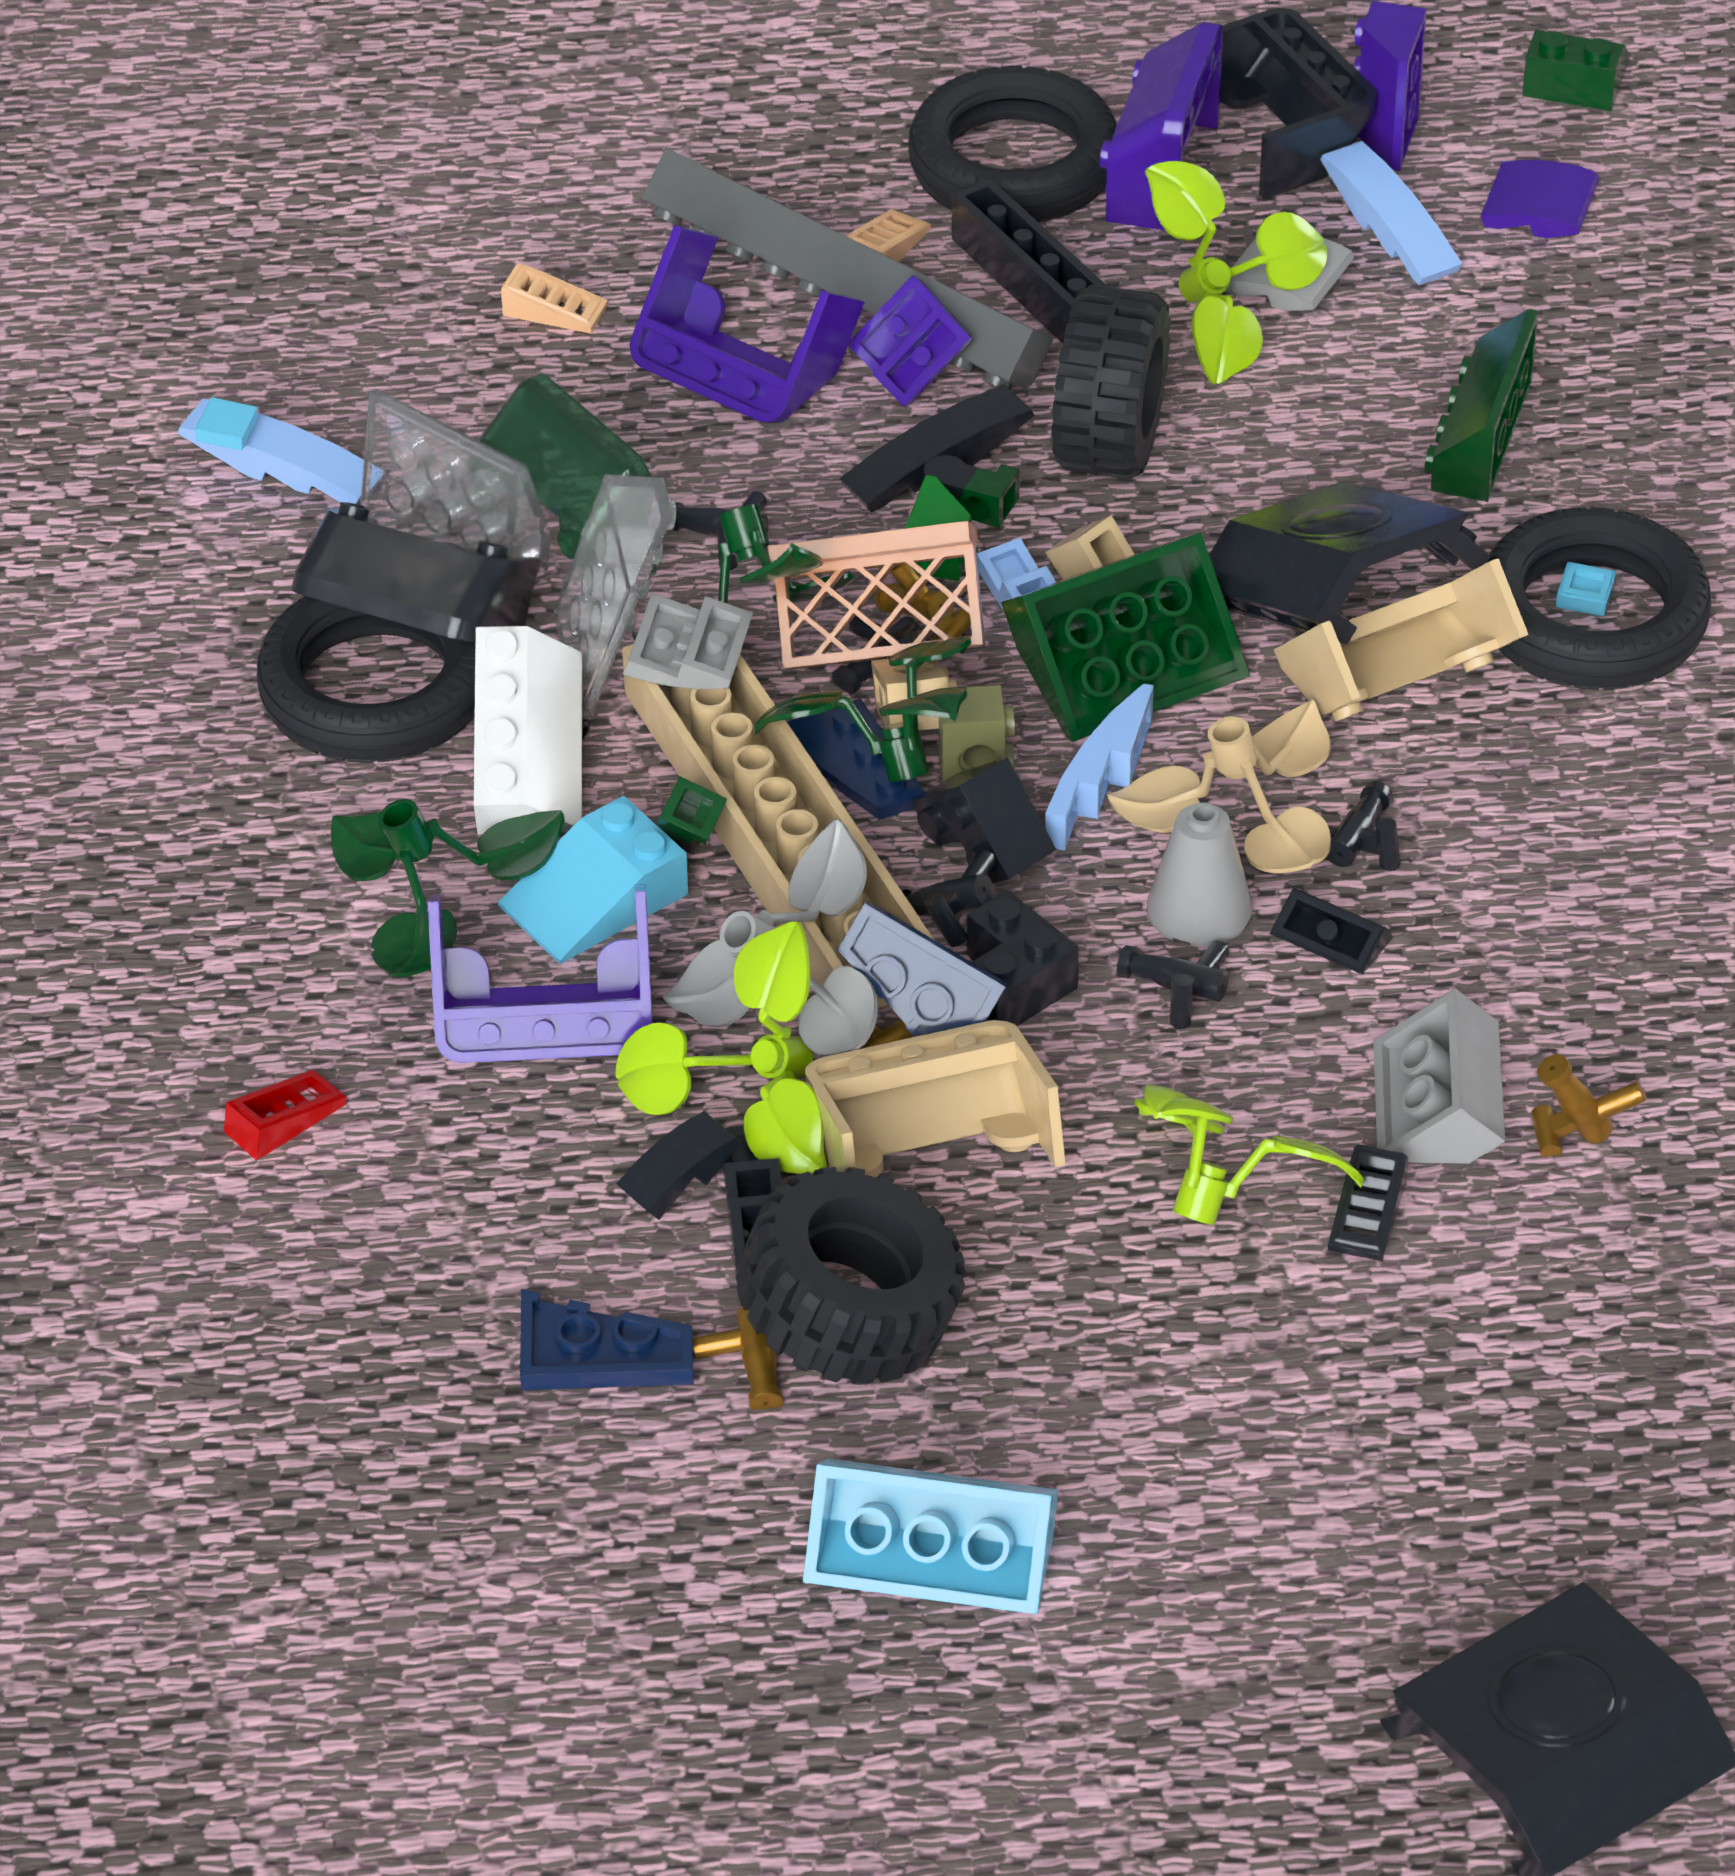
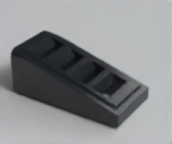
M1356 1145L1349 1163L1362 1175L1364 1181L1360 1188L1346 1173L1328 1242V1250L1383 1261L1407 1181L1408 1157L1399 1152ZM1358 1190H1363V1191H1368V1192L1383 1194V1195H1387V1196L1376 1195V1194L1367 1193V1192H1362V1191H1358ZM1351 1210H1357V1211H1362V1212L1377 1214V1215H1381V1217H1380V1216H1375V1215H1370V1214H1365V1213H1360V1212H1355V1211H1351ZM1346 1227L1375 1232L1377 1235L1373 1237L1345 1230Z

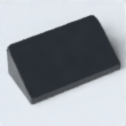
M1294 887L1269 933L1362 975L1393 938L1386 927Z

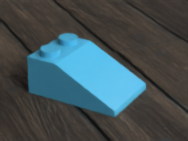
M623 795L582 817L558 841L547 863L535 873L521 878L498 901V906L561 964L636 923L635 885L646 884L648 916L688 895L687 853Z

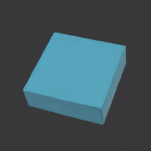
M211 397L195 427L196 441L243 451L258 421V407Z
M1567 562L1557 592L1556 607L1605 617L1615 586L1617 571Z

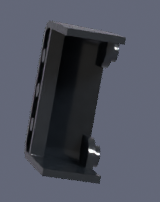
M1273 8L1222 25L1220 102L1235 108L1249 107L1263 102L1286 125L1285 127L1262 134L1259 195L1266 199L1329 176L1320 160L1322 155L1353 144L1376 111L1377 91L1375 87L1294 10Z
M340 502L339 508L328 509L295 570L291 587L293 592L446 637L476 642V627L525 626L541 559L532 556L513 558L507 556L508 547L487 541H479L477 549L460 548L377 524L378 521L369 517L370 508L350 502Z

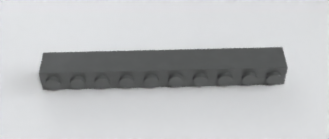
M665 148L642 196V199L658 206L654 215L677 226H680L684 219L693 224L691 229L709 233L728 241L726 251L748 262H751L753 256L756 255L764 259L762 269L784 280H787L790 273L800 277L801 279L797 285L799 288L818 297L821 290L860 299L865 302L862 310L864 309L874 315L912 275L918 277L973 338L954 358L951 364L970 373L973 366L976 365L986 370L982 379L997 387L1004 384L1010 389L1012 383L1024 389L1031 386L1054 338L668 148Z

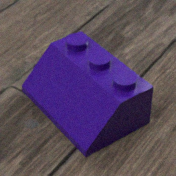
M1372 0L1366 18L1359 17L1357 21L1354 44L1361 46V56H1356L1353 67L1375 87L1377 91L1376 111L1358 135V138L1387 163L1392 170L1401 171L1420 114L1427 9Z

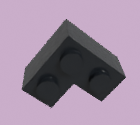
M1008 757L959 772L911 801L918 813L917 820L923 833L938 846L960 840L966 851L968 866L979 850H987L994 855L996 862L987 875L991 879L992 884L1012 878L1056 851Z
M1010 891L1002 892L967 914V956L973 960L972 963L1008 983L987 1021H1007L1019 1026L1078 988L1079 946Z

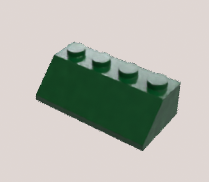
M1528 309L1482 335L1477 340L1472 356L1464 355L1459 372V384L1461 385L1452 386L1447 406L1449 416L1442 414L1438 423L1436 443L1438 445L1430 444L1427 451L1424 473L1432 475L1430 491L1485 502L1489 501L1532 384L1539 310Z

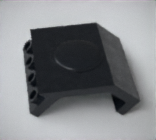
M1341 481L1230 519L1209 554L1228 610L1304 633L1321 623L1331 621L1339 643L1348 645L1357 627L1338 612L1357 578L1367 567L1418 547L1425 548L1445 564L1448 563L1455 566L1460 559L1472 570L1486 564L1490 557L1487 552L1474 543L1477 539L1476 534L1462 526L1469 514L1468 512L1347 481Z
M1585 1582L1578 1584L1396 1688L1392 1692L1398 1709L1379 1719L1385 1732L1393 1741L1417 1734L1429 1738L1492 1798L1503 1814L1523 1853L1521 1856L1510 1861L1518 1876H1554L1735 1768V1750L1699 1682Z

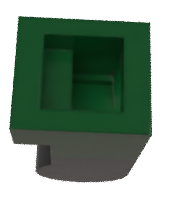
M951 455L936 456L925 463L923 469L924 478L926 475L936 476L968 511L973 521L999 528L1019 500L1018 468L1001 464L997 471L994 472L967 465L960 458Z
M679 776L659 817L657 826L685 852L694 855L701 843L706 845L726 804L727 798Z

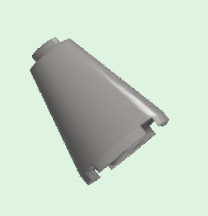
M1192 804L1182 809L1176 818L1148 895L1147 913L1151 924L1168 939L1173 940L1175 938L1190 942V946L1198 947L1209 946L1216 940L1225 943L1239 936L1245 929L1252 915L1253 903L1228 814L1222 808L1213 804Z

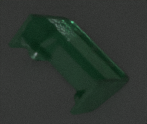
M539 372L522 380L473 446V456L470 462L475 474L477 506L485 510L525 489L534 495L559 517L560 532L557 534L558 545L568 559H574L584 568L586 602L591 607H594L656 575L651 476L644 460L632 447L546 374Z

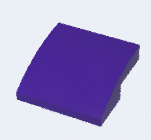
M1503 161L1480 215L1483 225L1493 229L1530 225L1533 236L1542 238L1579 234L1599 182L1598 174L1596 171L1555 161Z
M912 275L850 340L848 346L874 372L873 375L906 408L912 404L973 338L933 292L918 277Z

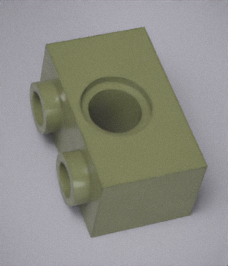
M1001 685L966 687L968 695L960 705L956 721L939 717V767L941 783L959 772L1008 757L1014 768L1013 744H1005V737L1015 736L1013 706H1003Z

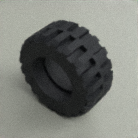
M1091 285L1078 293L1064 333V343L1059 357V369L1055 383V400L1052 411V451L1055 455V461L1064 469L1122 479H1131L1143 473L1144 466L1149 461L1150 451L1153 449L1155 433L1160 420V410L1164 398V386L1168 370V352L1170 350V310L1167 302L1158 294L1100 285Z
M836 1167L820 1168L815 1170L813 1175L807 1171L788 1179L787 1183L777 1186L769 1194L766 1203L759 1212L741 1253L742 1256L738 1262L736 1279L739 1284L737 1292L744 1311L749 1310L747 1318L757 1335L764 1333L767 1336V1346L779 1356L785 1353L793 1359L792 1365L807 1372L808 1368L822 1373V1379L838 1382L841 1378L851 1379L852 1385H868L873 1383L875 1378H878L880 1383L902 1378L903 1373H912L923 1366L927 1358L932 1356L938 1347L965 1288L963 1278L966 1274V1267L962 1252H958L960 1245L952 1228L945 1229L944 1216L934 1206L928 1208L921 1202L922 1195L910 1187L905 1191L894 1185L895 1179L879 1174L877 1178L865 1175V1169L852 1167L845 1169V1172H837ZM822 1262H833L851 1267L870 1278L880 1289H871L852 1284L831 1272Z

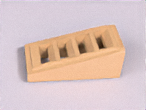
M890 209L852 231L847 237L899 262L929 232L931 224Z
M519 263L515 265L501 291L504 316L590 334L608 306L607 299L536 268ZM561 302L565 303L564 307L559 306ZM579 306L586 307L581 315L575 313Z

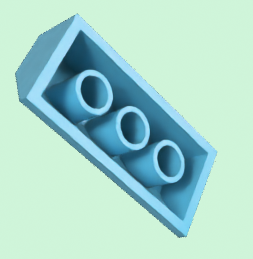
M827 1458L818 1463L816 1468L803 1582L1038 1614L1053 1541L1059 1489Z

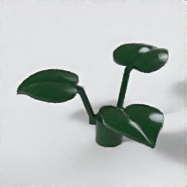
M758 504L739 507L719 515L727 542L718 545L721 555L718 601L728 604L731 555H736L738 563H745L759 559L762 568L739 578L740 584L744 585L765 583L782 577L799 575L823 565L820 556L794 544H790L788 549L771 563L768 552L770 542ZM846 571L833 589H840L856 579L855 573ZM831 575L820 579H822L826 583L827 580L831 577ZM788 578L789 597L793 603L813 599L822 588L815 581L802 584L791 581ZM776 595L772 596L773 601L777 603ZM632 632L635 641L637 633Z
M957 637L944 641L919 643L893 654L888 659L890 666L907 664V699L887 704L879 709L881 716L903 715V722L881 728L883 737L880 739L876 738L849 697H843L842 691L812 692L788 698L767 710L758 719L754 726L755 734L759 733L768 723L816 715L831 709H843L848 712L869 743L871 754L877 755L882 753L888 781H903L927 773L929 769L918 730V715L956 721L960 705L966 699L968 693L966 687H950L931 690L917 695L916 672L925 662L942 660L958 652L963 654L972 643L971 637Z
M409 799L394 801L381 812L357 817L333 816L331 823V845L335 860L342 872L354 881H371L385 875L391 869L394 860H401L416 902V914L402 913L396 915L378 928L371 944V948L374 949L372 957L375 963L392 978L417 975L431 968L427 904L413 862L421 861L430 854L434 836L475 865L487 864L490 875L495 879H521L538 871L552 856L565 821L562 810L531 813L513 817L493 825L477 841L480 853L474 852L442 829L437 819H431L426 822L416 803ZM443 909L445 948L453 947L457 936V923L452 913Z

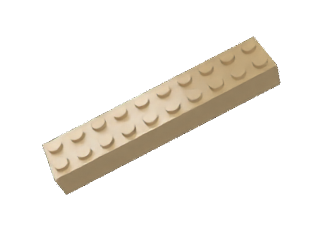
M634 644L622 648L623 671H625ZM741 654L739 655L729 688H678L624 675L626 696L677 774L727 798L714 831L769 913L803 912L790 904L788 894L789 883L798 862L816 837L832 821L837 819L848 828L865 858L867 867L866 883L856 903L845 913L832 917L820 911L814 921L801 922L809 948L810 976L823 986L827 977L837 967L846 966L853 968L837 949L866 901L873 903L934 940L786 720L768 723L759 733L755 734L754 726L756 722L775 704ZM779 923V924H776V926L779 927V926L784 925V924H786V923ZM877 995L878 1008L887 1006V1002L884 999H880Z

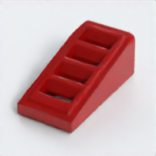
M310 1070L226 1102L223 1131L251 1157L258 1160L345 1106L347 1096L315 1070ZM309 1087L319 1094L317 1095L308 1090L316 1097L310 1101L299 1094ZM289 1100L294 1107L289 1108L284 1103ZM269 1112L273 1113V1115L267 1116L266 1114H268Z

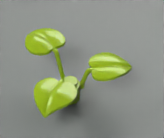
M1181 161L1158 163L1148 167L1145 170V174L1150 184L1152 203L1159 222L1176 239L1190 241L1204 234L1195 255L1188 260L1191 267L1183 271L1179 278V289L1187 301L1198 303L1192 315V334L1195 348L1211 384H1220L1250 366L1259 356L1263 343L1262 330L1255 315L1246 307H1233L1231 296L1219 295L1227 290L1230 279L1235 275L1266 263L1268 280L1275 288L1285 291L1301 289L1315 281L1323 271L1327 261V245L1324 243V238L1306 220L1293 213L1278 212L1268 216L1258 227L1256 243L1262 253L1261 256L1231 268L1224 261L1217 258L1203 259L1216 231V226L1212 219L1218 217L1225 208L1223 191L1214 176L1200 166Z
M791 921L754 937L744 945L735 961L733 980L739 1000L749 1008H760L758 1014L759 1021L774 1033L773 1035H765L760 1038L753 1046L751 1055L686 1057L687 1038L684 1031L672 1024L652 1023L635 1031L624 1043L617 1058L615 1075L618 1079L619 1088L636 1108L651 1115H666L678 1110L690 1093L691 1076L687 1067L753 1065L761 1076L772 1078L773 1080L761 1087L760 1094L763 1100L750 1106L745 1113L743 1124L746 1142L751 1152L759 1160L779 1158L780 1171L802 1174L807 1171L814 1173L817 1169L826 1168L827 1164L824 1153V1127L813 1087L807 1082L798 1080L805 1076V1068L813 1061V1053L806 1047L801 1037L790 1036V1027L781 1026L776 1022L794 1020L804 1008L810 988V956L805 931L801 922Z
M1152 1084L1145 1085L1143 1090L1144 1098H1135L1134 1105L1139 1108V1114L1153 1115L1155 1119L1162 1118L1184 1124L1193 1136L1189 1168L1185 1170L1172 1209L1173 1212L1189 1219L1215 1225L1224 1196L1235 1199L1239 1186L1267 1153H1293L1331 1163L1345 1171L1360 1188L1362 1187L1364 1181L1362 1175L1335 1151L1314 1142L1273 1135L1272 1139H1263L1229 1182L1224 1179L1227 1169L1204 1161L1202 1157L1206 1130L1222 1135L1224 1126L1220 1122L1232 1124L1234 1118L1207 1102L1188 1097L1170 1088Z

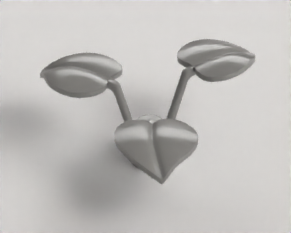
M837 819L832 821L812 842L792 874L788 890L789 902L794 908L803 912L771 914L766 910H762L758 917L746 911H737L731 914L722 925L720 940L712 942L700 951L680 980L663 995V999L671 1008L694 1017L700 1024L706 1026L725 1027L735 1023L749 1009L739 1000L733 980L735 961L744 945L754 937L775 929L776 927L773 924L791 921H814L820 911L828 916H839L856 903L865 887L867 867L865 858L846 825ZM846 966L834 969L827 977L823 986L810 976V989L816 994L806 1001L799 1015V1034L803 1043L811 1051L822 1056L860 1049L870 1038L877 1021V995L870 980L858 970Z

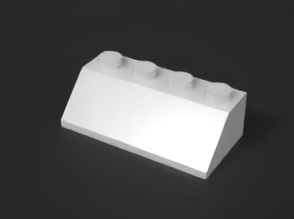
M528 626L476 627L474 812L477 834H483L493 825L513 817L553 810H562L565 821L561 832H568L582 818V652Z

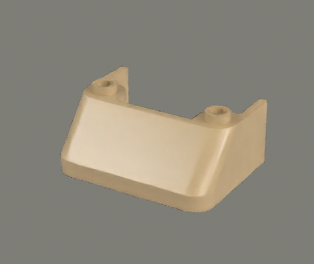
M1497 558L1450 583L1348 620L1357 627L1348 645L1339 643L1331 621H1327L1275 648L1274 653L1281 670L1308 701L1311 699L1315 701L1319 714L1325 716L1332 713L1334 721L1337 722L1364 711L1360 702L1461 664H1463L1467 673L1495 661L1491 654L1492 652L1527 636L1528 632L1500 561Z
M994 1020L822 1057L812 1061L805 1068L806 1082L813 1087L821 1111L827 1167H836L837 1172H845V1169L852 1167L865 1169V1175L878 1177L884 1170V1155L985 1133L992 1144L1001 1147L1002 1150L1007 1152L1024 1151L1030 1148L1032 1144L1039 1143L1055 1167L1066 1165L1058 1086L1023 1034L1013 1023Z

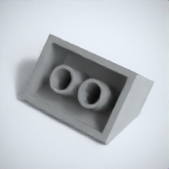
M1454 988L1373 1040L1377 1148L1407 1155L1408 1162L1469 1164L1482 1155L1490 1153L1497 1146L1505 1142L1499 1021Z

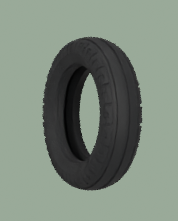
M1020 65L1001 66V68L995 66L957 76L934 90L922 102L913 118L909 131L908 152L910 163L918 182L935 201L952 211V194L992 179L1040 223L1050 221L1053 217L1057 219L1075 212L1076 209L1083 208L1106 188L1107 169L1100 168V154L1104 140L1111 141L1117 123L1111 109L1103 98L1088 85L1069 75L1054 70H1049L1048 72L1045 68L1026 66V68H1022ZM1000 120H1028L1043 123L1064 132L1073 139L1077 146L1068 155L1051 164L1031 169L1006 170L975 163L959 154L951 144L964 132L985 123Z
M1586 507L1563 509L1562 512L1560 510L1551 511L1533 517L1516 526L1499 540L1489 554L1490 557L1487 562L1499 559L1528 632L1527 636L1498 650L1500 652L1503 651L1502 654L1518 667L1522 666L1523 670L1541 679L1547 678L1549 682L1568 687L1573 685L1575 688L1599 690V688L1604 690L1627 688L1628 685L1633 687L1651 682L1654 678L1663 677L1676 669V666L1679 667L1697 648L1707 629L1711 613V589L1703 564L1700 562L1697 554L1681 537L1670 529L1665 528V526L1646 517L1641 519L1640 515L1622 510L1614 512V509L1590 507V509ZM1567 562H1573L1583 565L1605 566L1630 573L1655 589L1661 596L1664 607L1650 620L1631 628L1616 631H1588L1569 627L1546 617L1529 602L1525 590L1540 576L1566 567Z
M304 596L289 606L274 621L265 635L257 661L258 690L269 717L279 730L295 743L298 742L299 746L313 753H321L322 756L344 761L348 759L349 762L373 763L375 760L378 762L400 760L404 756L406 758L429 751L431 747L434 749L450 740L453 734L457 735L471 722V719L475 717L476 642L446 637ZM372 635L399 636L418 641L437 652L444 661L440 674L423 689L404 698L383 703L360 704L333 699L315 690L304 678L310 663L327 649L350 639Z

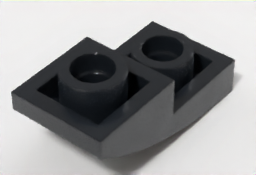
M703 1111L683 1122L656 1142L628 1169L616 1184L647 1212L660 1220L694 1177L707 1185L741 1142L708 1113Z

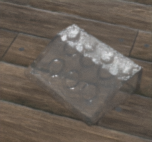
M378 389L369 391L361 505L370 508L369 517L376 519L379 525L460 548L477 549L479 541L506 546L509 548L507 556L513 558L532 556L541 559L535 584L545 579L548 574L551 533L527 465Z
M605 474L554 610L560 642L582 652V718L589 721L593 716L614 667L627 632H632L635 628L636 609L640 599L646 598L648 594L649 576L653 565H658L661 561L663 540L667 530H672L675 525L676 505L674 500L668 497L664 478Z

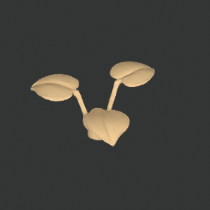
M1313 699L1280 716L1253 737L1251 736L1248 723L1243 718L1229 716L1214 722L1208 730L1212 752L1203 755L1205 768L1201 783L1194 771L1182 766H1167L1148 772L1133 781L1130 786L1128 785L1119 791L1107 794L1112 808L1127 821L1151 831L1170 833L1179 812L1189 805L1200 803L1198 798L1209 794L1214 769L1217 768L1220 773L1229 779L1235 780L1246 777L1261 815L1266 824L1252 829L1244 842L1247 860L1255 868L1269 873H1289L1312 867L1313 864L1322 862L1331 849V834L1324 818L1314 810L1303 806H1294L1285 810L1277 818L1274 817L1253 768L1261 769L1265 775H1271L1276 770L1282 776L1297 777L1317 769L1326 761L1331 750L1330 737Z

